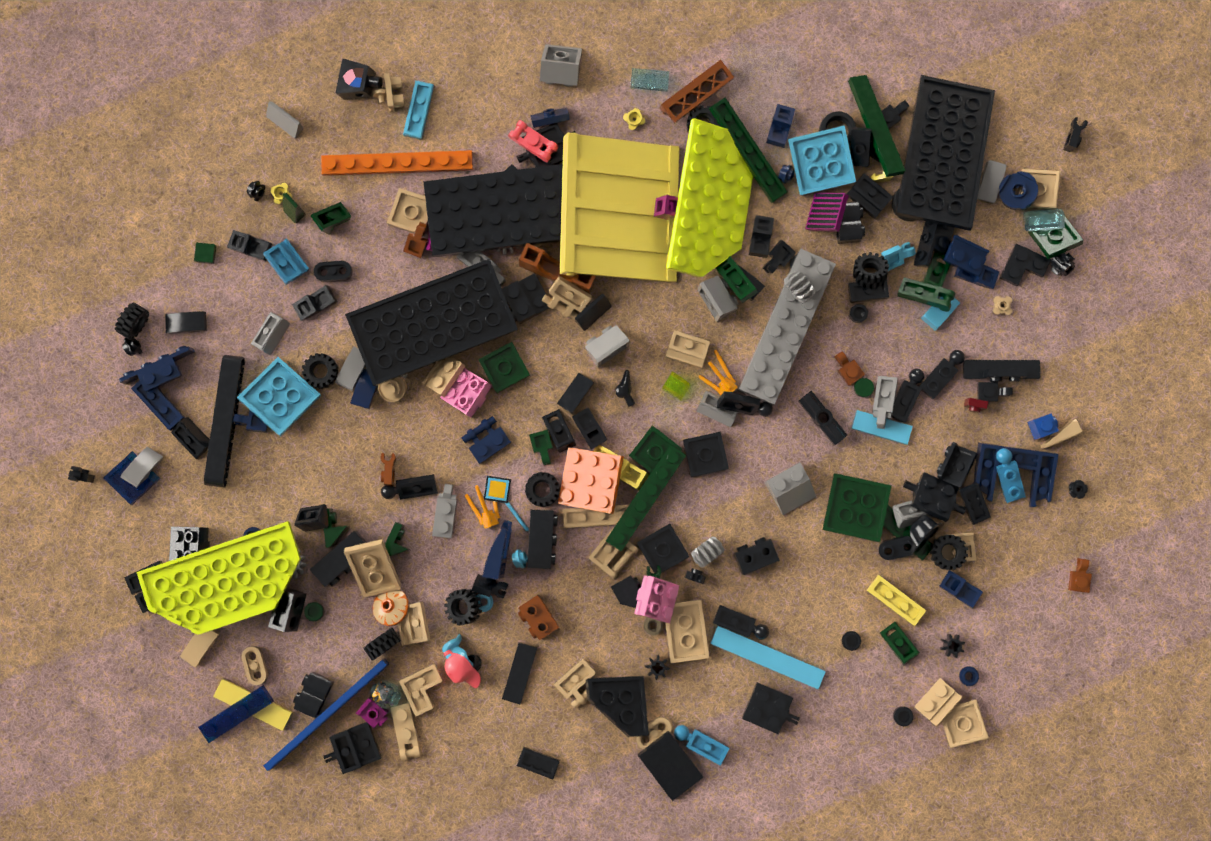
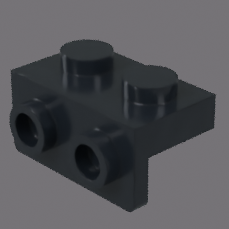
M952 442L951 446H948L945 451L946 458L944 462L938 466L937 477L955 487L963 488L978 454Z

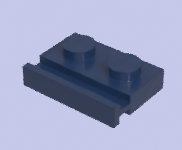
M954 235L943 261L974 276H979L986 261V256L990 251L958 235Z

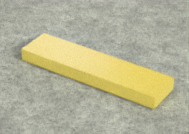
M224 678L221 680L213 696L282 731L285 729L293 713Z

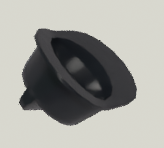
M923 515L912 524L910 537L916 545L911 555L912 557L943 527L944 522L938 524L928 516Z

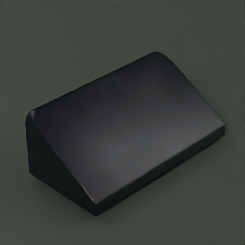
M601 294L575 317V322L583 331L587 330L612 307L607 297Z
M578 373L557 404L573 414L594 385V382Z
M189 417L179 420L171 433L197 460L208 450L210 439Z
M322 504L300 508L294 526L305 532L328 528L327 505Z

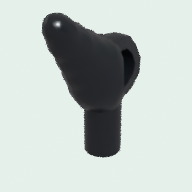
M625 370L620 384L616 386L615 393L617 397L625 399L628 407L634 405L635 402L631 396L630 372Z

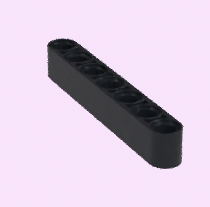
M224 355L221 361L204 473V485L225 488L227 485L226 478H228L230 466L228 460L231 459L233 446L231 440H234L236 426L233 419L234 414L238 413L239 405L237 403H239L237 397L241 393L240 384H242L244 357Z

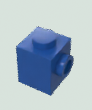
M1052 413L1027 422L1034 440L1059 431L1057 428L1059 426L1058 421Z

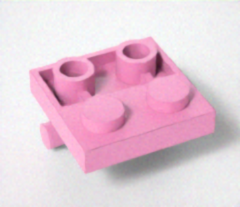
M464 368L445 398L443 396L440 398L472 418L478 407L481 408L486 400L485 396L492 386L487 381Z
M644 576L641 589H638L637 605L634 614L670 623L679 585L656 577Z

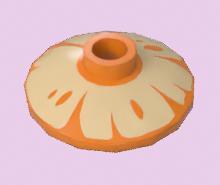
M401 590L378 594L373 603L375 619L380 624L386 626L400 623L407 615L409 608L406 594Z

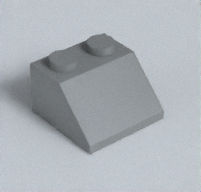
M545 44L541 58L540 82L577 86L582 48Z
M719 276L701 282L697 290L716 322L738 309L736 306L738 301L734 295L730 296L727 291V283L724 279H720Z
M617 325L614 327L608 326L602 331L603 334L598 338L594 336L586 342L585 350L597 367H600L629 347L630 340Z
M797 463L764 482L782 515L816 498L811 481L801 463Z

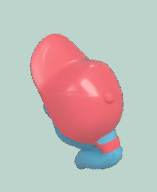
M458 634L456 638L448 641L442 647L446 657V674L454 683L465 681L473 688H478L481 682L480 674L474 669L473 663L468 659L466 651L459 647L462 639L461 635Z

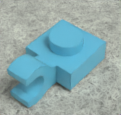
M909 242L904 243L901 247L897 245L881 252L884 260L887 259L888 271L904 264L905 258L916 254L915 247H911Z

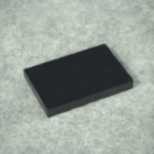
M669 731L637 754L672 801L703 778V775Z

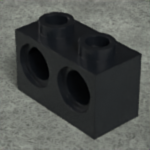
M285 589L276 609L272 610L268 627L282 632L297 631L307 594L294 589Z

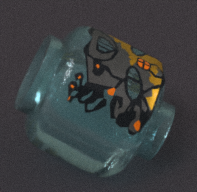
M385 680L374 684L370 691L372 701L385 709L395 707L401 697L399 687Z

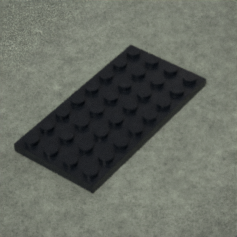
M921 75L904 162L906 171L902 175L895 215L971 231L995 90Z
M563 164L423 181L432 256L440 257L525 246L526 243L534 245L561 241Z
M490 259L345 314L374 387L518 331Z

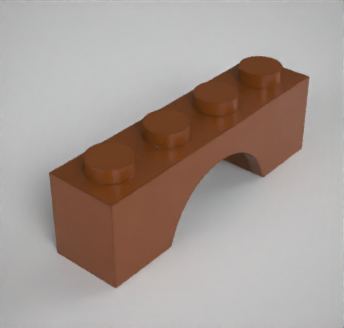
M526 243L519 258V267L554 282L561 276L589 294L596 281V275L577 274L566 276L560 274V261L549 256L545 250Z

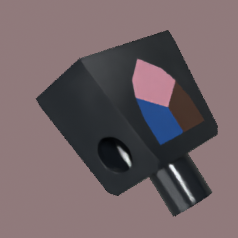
M342 59L335 92L339 97L344 100L370 98L373 88H382V77H376V72L370 66Z

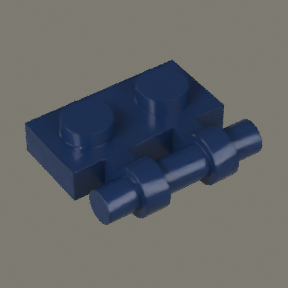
M493 416L487 420H482L480 425L473 430L469 429L466 431L467 434L461 437L465 444L471 439L475 444L469 447V450L479 464L511 443L501 427L496 430L492 429L491 426L497 422ZM487 430L489 434L479 440L477 435Z

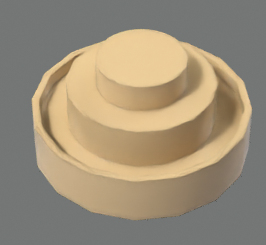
M400 376L378 385V391L384 400L395 402L404 397L407 385L403 377Z

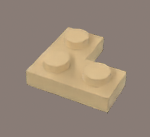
M435 663L399 681L415 717L434 708L426 689L443 682Z

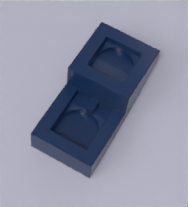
M777 104L766 143L782 148L785 147L795 113L794 108Z
M984 265L980 275L974 276L957 268L954 277L981 287L994 289L1000 271Z
M365 368L359 377L350 404L370 410L378 385L373 386L368 371Z
M951 570L948 571L939 585L940 588L972 609L983 591L966 582L965 579Z

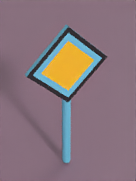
M487 476L484 500L505 503L525 531H529V528L508 502L511 479Z

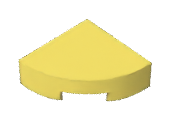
M883 171V174L875 173L870 178L875 182H887L893 176L886 177Z

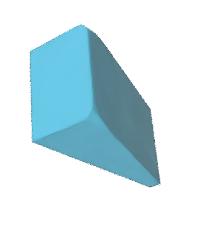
M954 298L950 302L951 308L948 312L931 306L921 319L935 331L956 309L960 302Z

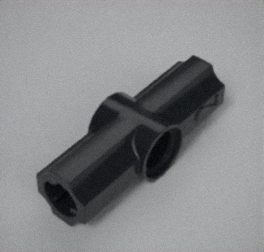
M812 391L798 401L813 419L814 424L823 431L834 446L847 436V433L833 418L831 411L824 407ZM820 413L827 416L826 423L819 421L818 416Z

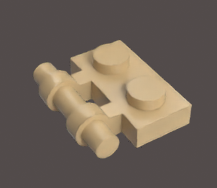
M559 276L549 289V294L553 297L551 298L545 294L542 301L547 304V307L560 311L564 317H570L575 320L578 313L573 310L576 309L582 312L591 300L592 295ZM561 300L562 302L566 303L567 306H564L563 304L559 303V301Z
M582 658L554 685L566 699L572 694L576 697L571 704L577 709L581 704L584 705L587 702L586 690L581 694L578 689L586 683V679L591 678L596 672Z

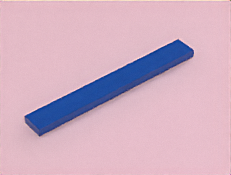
M385 658L382 659L263 765L264 768L270 771L382 672L389 665V662Z

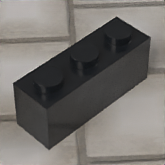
M530 511L527 568L551 569L552 565H555L556 554L552 553V548L556 546L557 534H553L554 526L557 527L558 515H554V511Z
M353 531L317 562L310 571L324 587L329 585L331 587L335 586L341 580L339 577L344 572L348 574L352 571L344 554L345 548L367 542L358 531Z

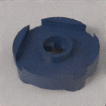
M1022 171L1007 175L999 186L1000 200L1009 209L1026 210L1033 205L1038 197V184L1031 174ZM1022 187L1024 193L1015 195L1014 189Z

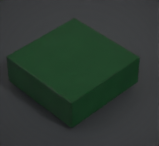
M196 242L194 262L214 264L216 245Z

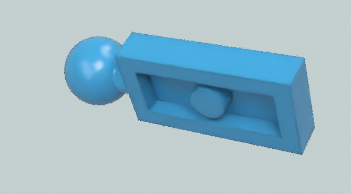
M1002 448L996 454L997 460L1002 464L996 466L1005 501L1009 503L1026 496L1017 462L1015 460L1011 461L1012 453L1010 450Z
M679 725L674 730V736L677 740L688 741L686 744L687 748L721 766L730 749L728 746L697 729H694L691 734L684 725Z

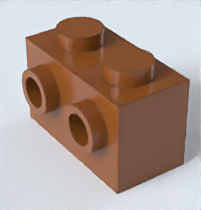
M539 594L518 607L520 610L518 615L523 622H528L530 625L528 630L534 639L538 638L540 641L559 628L558 623Z

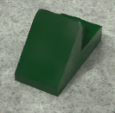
M341 202L311 214V218L320 230L328 235L331 234L336 226L349 221L352 217Z
M327 508L329 526L324 529L326 548H332L350 526L335 527L337 514L333 512V509Z
M399 522L394 523L385 542V547L390 557L410 550L397 543L398 540H402L406 531L403 530L405 525Z

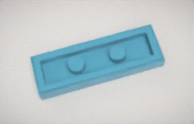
M415 81L404 127V136L422 140L434 84Z
M859 410L856 411L851 429L908 445L913 426L886 419L885 429H879L876 425L877 418L873 417V414Z

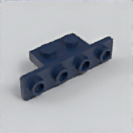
M181 346L171 355L164 354L156 362L145 363L140 366L141 369L131 370L124 373V377L119 378V381L126 385L140 379L144 391H152L181 377L182 374L176 361L195 351L189 346Z

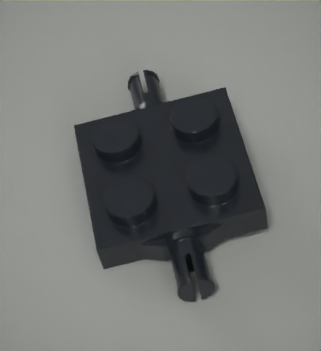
M557 123L536 131L559 146L558 150L551 154V159L548 163L528 150L516 156L519 164L530 159L535 167L559 164L563 162V137L565 135ZM543 146L541 151H545L547 147Z
M923 472L917 484L907 480L903 484V488L913 491L911 507L937 519L947 522L952 510L962 515L966 511V507L956 503L959 488L928 473Z

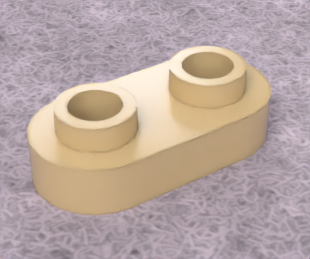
M256 646L248 647L242 652L241 656L247 680L252 685L263 684L268 678L263 653ZM252 652L256 654L254 660L250 658ZM257 671L261 673L260 678H256L255 673Z
M658 717L649 723L650 740L644 742L642 737H636L638 746L645 749L667 731L671 732L670 721L665 717ZM660 723L665 725L664 730L658 729Z

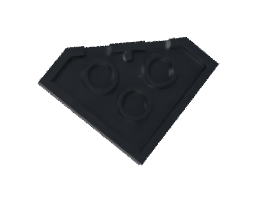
M644 676L586 679L587 700L627 737L649 736Z

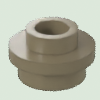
M649 617L644 621V630L649 635H658L663 629L662 621ZM651 622L657 623V627L655 629L650 628Z

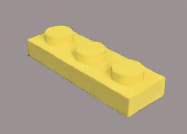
M877 575L866 590L913 626L918 623L926 612L924 608L880 575Z

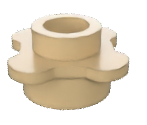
M1009 296L1006 298L994 297L993 313L996 315H1010L1012 313V298Z

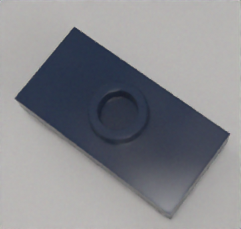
M567 107L556 110L550 108L542 113L530 115L534 128L570 120Z

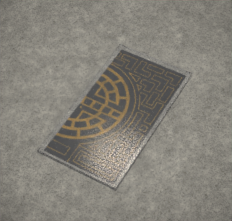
M735 42L732 43L731 73L734 79L730 81L729 103L770 165L793 166L788 139L796 137L799 46ZM777 104L795 109L784 148L766 143Z

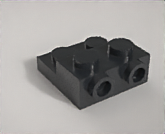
M535 273L502 288L506 301L511 308L514 321L517 320L519 325L550 309L542 301L546 293Z

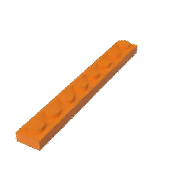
M472 150L321 155L322 175L473 170Z

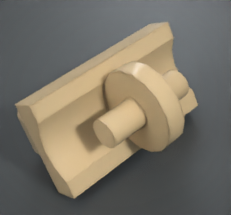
M384 73L386 89H383V85L382 88H377L378 90L373 91V97L379 98L380 104L385 103L384 98L387 97L389 112H394V108L404 106L403 94L393 95L392 90L402 89L401 77H390V73Z

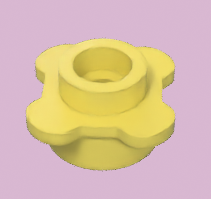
M634 108L623 116L630 130H635L637 126L645 124V118L642 117L638 108Z
M286 183L276 185L270 189L276 204H281L284 193H287L292 198V194L288 191L289 186Z

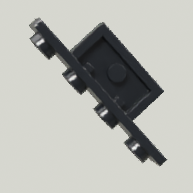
M925 221L914 265L917 267L929 266L933 251L946 255L954 227Z
M964 360L963 378L990 379V382H1001L1002 379H1009V382H1021V379H1040V360Z

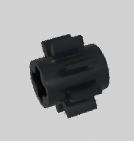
M1070 253L1057 255L1051 260V266L1053 267L1051 270L1056 275H1069L1075 268V263L1073 262L1075 258Z
M947 634V639H940L943 642L940 650H946L945 656L949 657L952 653L955 658H958L957 653L964 652L962 645L965 642L958 640L960 635L956 634L952 638L951 634ZM952 642L956 643V646H954L953 649L949 648V646L952 645Z
M657 655L655 660L650 657V665H645L646 668L651 670L648 672V676L654 674L656 680L659 675L666 677L664 671L670 670L668 666L664 665L667 659L661 661L659 655ZM656 662H659L660 666L663 667L659 669V672H655V669L652 668V666L656 665Z

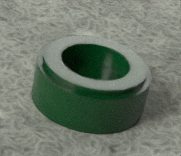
M861 378L854 384V392L859 397H868L874 391L872 381L867 378Z
M318 602L307 604L304 609L306 619L312 622L320 620L324 616L322 604Z

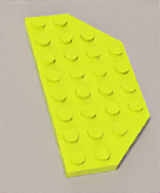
M696 118L692 119L690 123L666 269L703 277L727 260L729 256L742 249L753 175L738 151L728 129Z
M287 521L137 572L149 611L157 613L167 620L200 635L276 609L301 560V556L290 522Z

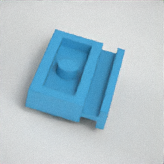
M287 238L264 252L265 258L285 285L309 271L308 266Z

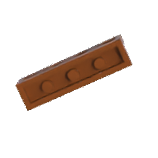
M719 60L662 103L660 110L664 115L667 113L675 124L732 81L734 76L722 60ZM722 71L728 77L724 81L715 80V76ZM712 83L711 91H700L704 84ZM691 94L697 95V101L694 104L685 103L686 98ZM677 105L682 106V113L675 117L671 109Z

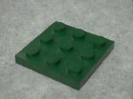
M834 473L822 530L880 542L892 485Z

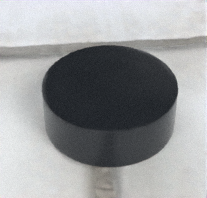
M900 706L894 710L893 719L900 726H908L913 721V712L905 706Z

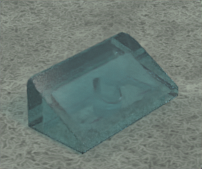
M1062 209L1023 212L1026 231L1063 229L1065 227V214Z

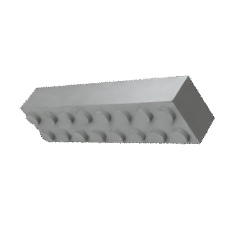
M803 249L799 250L789 274L795 270H800L813 285L815 294L808 301L800 303L791 294L786 285H783L738 391L753 398H758L760 401L767 402L772 406L775 405L836 263Z

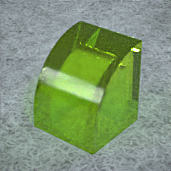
M672 371L662 390L681 401L691 384Z

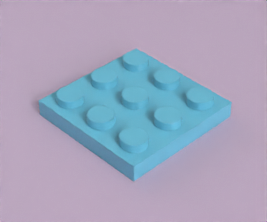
M845 125L788 139L800 195L856 182Z
M277 357L237 398L281 437L321 397V394L283 360Z

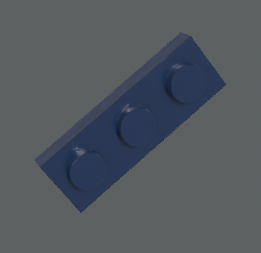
M140 381L131 388L168 430L172 431L179 420L185 418L159 388L145 392Z

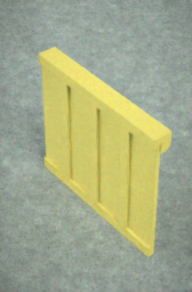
M569 132L563 137L560 274L566 276L585 274L677 282V271L666 269L674 218L666 220L654 217L656 198L664 195L678 197L679 146L579 135Z

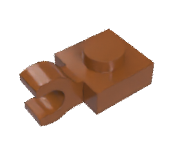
M419 222L415 234L409 233L403 252L419 258L423 256L428 239L423 238L427 224Z
M843 351L834 356L842 367L838 372L848 386L865 375L854 359L850 362L848 361Z
M384 453L380 457L385 465L384 471H381V482H384L385 486H394L395 483L394 464L396 456L394 453H392V458L389 461L385 460Z
M1077 558L1076 571H1070L1068 590L1090 592L1092 574L1086 573L1089 567V560Z

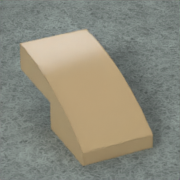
M212 630L200 635L194 634L180 657L196 668L207 651L213 646L220 633Z

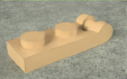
M405 703L390 707L401 761H406L410 757H421L410 704ZM412 743L413 749L406 750L405 744Z

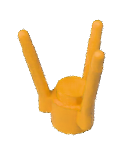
M714 350L727 377L724 378L713 363L708 362V365L721 380L718 384L720 388L702 375H699V379L715 389L721 396L724 391L733 392L738 386L735 384L736 381L731 376L717 350Z
M476 485L475 489L484 513L480 514L469 495L465 494V498L479 519L480 525L483 524L484 528L499 524L498 519L501 517L498 512V502L493 501L494 513L493 510L488 511L480 488Z

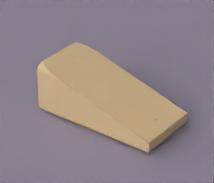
M1077 419L1071 420L1064 425L1058 432L1040 445L1041 448L1050 447L1081 434L1082 430Z

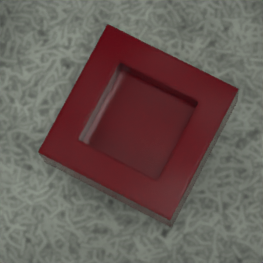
M967 398L964 401V407L969 408L970 412L980 413V411L987 409L988 401Z

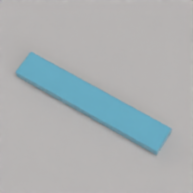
M718 625L710 642L712 645L818 690L826 672Z

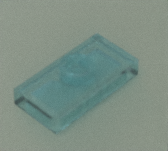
M632 68L631 89L668 92L669 71Z

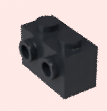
M765 537L755 540V545L748 547L745 544L736 548L737 552L733 554L742 575L780 561L771 539L766 540Z

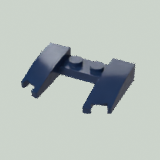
M978 442L974 483L977 482L981 491L987 495L986 499L988 501H993L997 475L996 466L1002 464L997 460L996 454L1000 449L1006 448L1011 451V461L1015 460L1018 468L1033 470L1029 507H1036L1035 501L1046 498L1047 502H1051L1059 454Z
M504 520L491 546L482 577L492 579L504 578L512 533L511 521Z

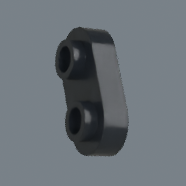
M328 261L316 264L313 273L321 282L346 281L352 276L353 269L346 261ZM345 268L346 273L340 274V270ZM322 270H327L325 276L321 275Z
M909 535L884 540L879 545V555L885 560L911 556L916 545ZM908 543L911 545V548L905 549L904 545ZM891 548L892 552L890 554H887L885 552V549Z

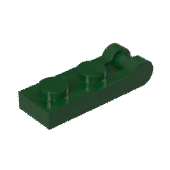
M731 256L715 268L742 303L758 293L757 289Z
M904 277L898 291V297L934 306L948 312L951 308L950 302L955 297V292Z

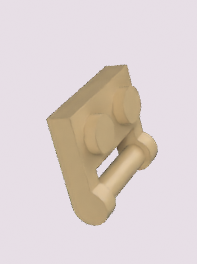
M612 528L588 558L615 580L619 576V571L639 549L628 541L626 544L628 549L613 568L610 569L607 565L619 551L605 541L612 532Z

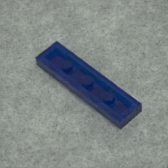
M262 685L201 724L198 728L207 742L210 743L270 705L274 700L265 686Z

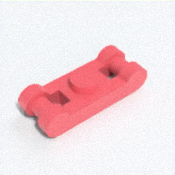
M519 120L516 124V129L509 133V138L548 163L551 159V154L556 152L559 146ZM522 132L527 134L524 139L520 137ZM543 146L547 147L545 151H541Z

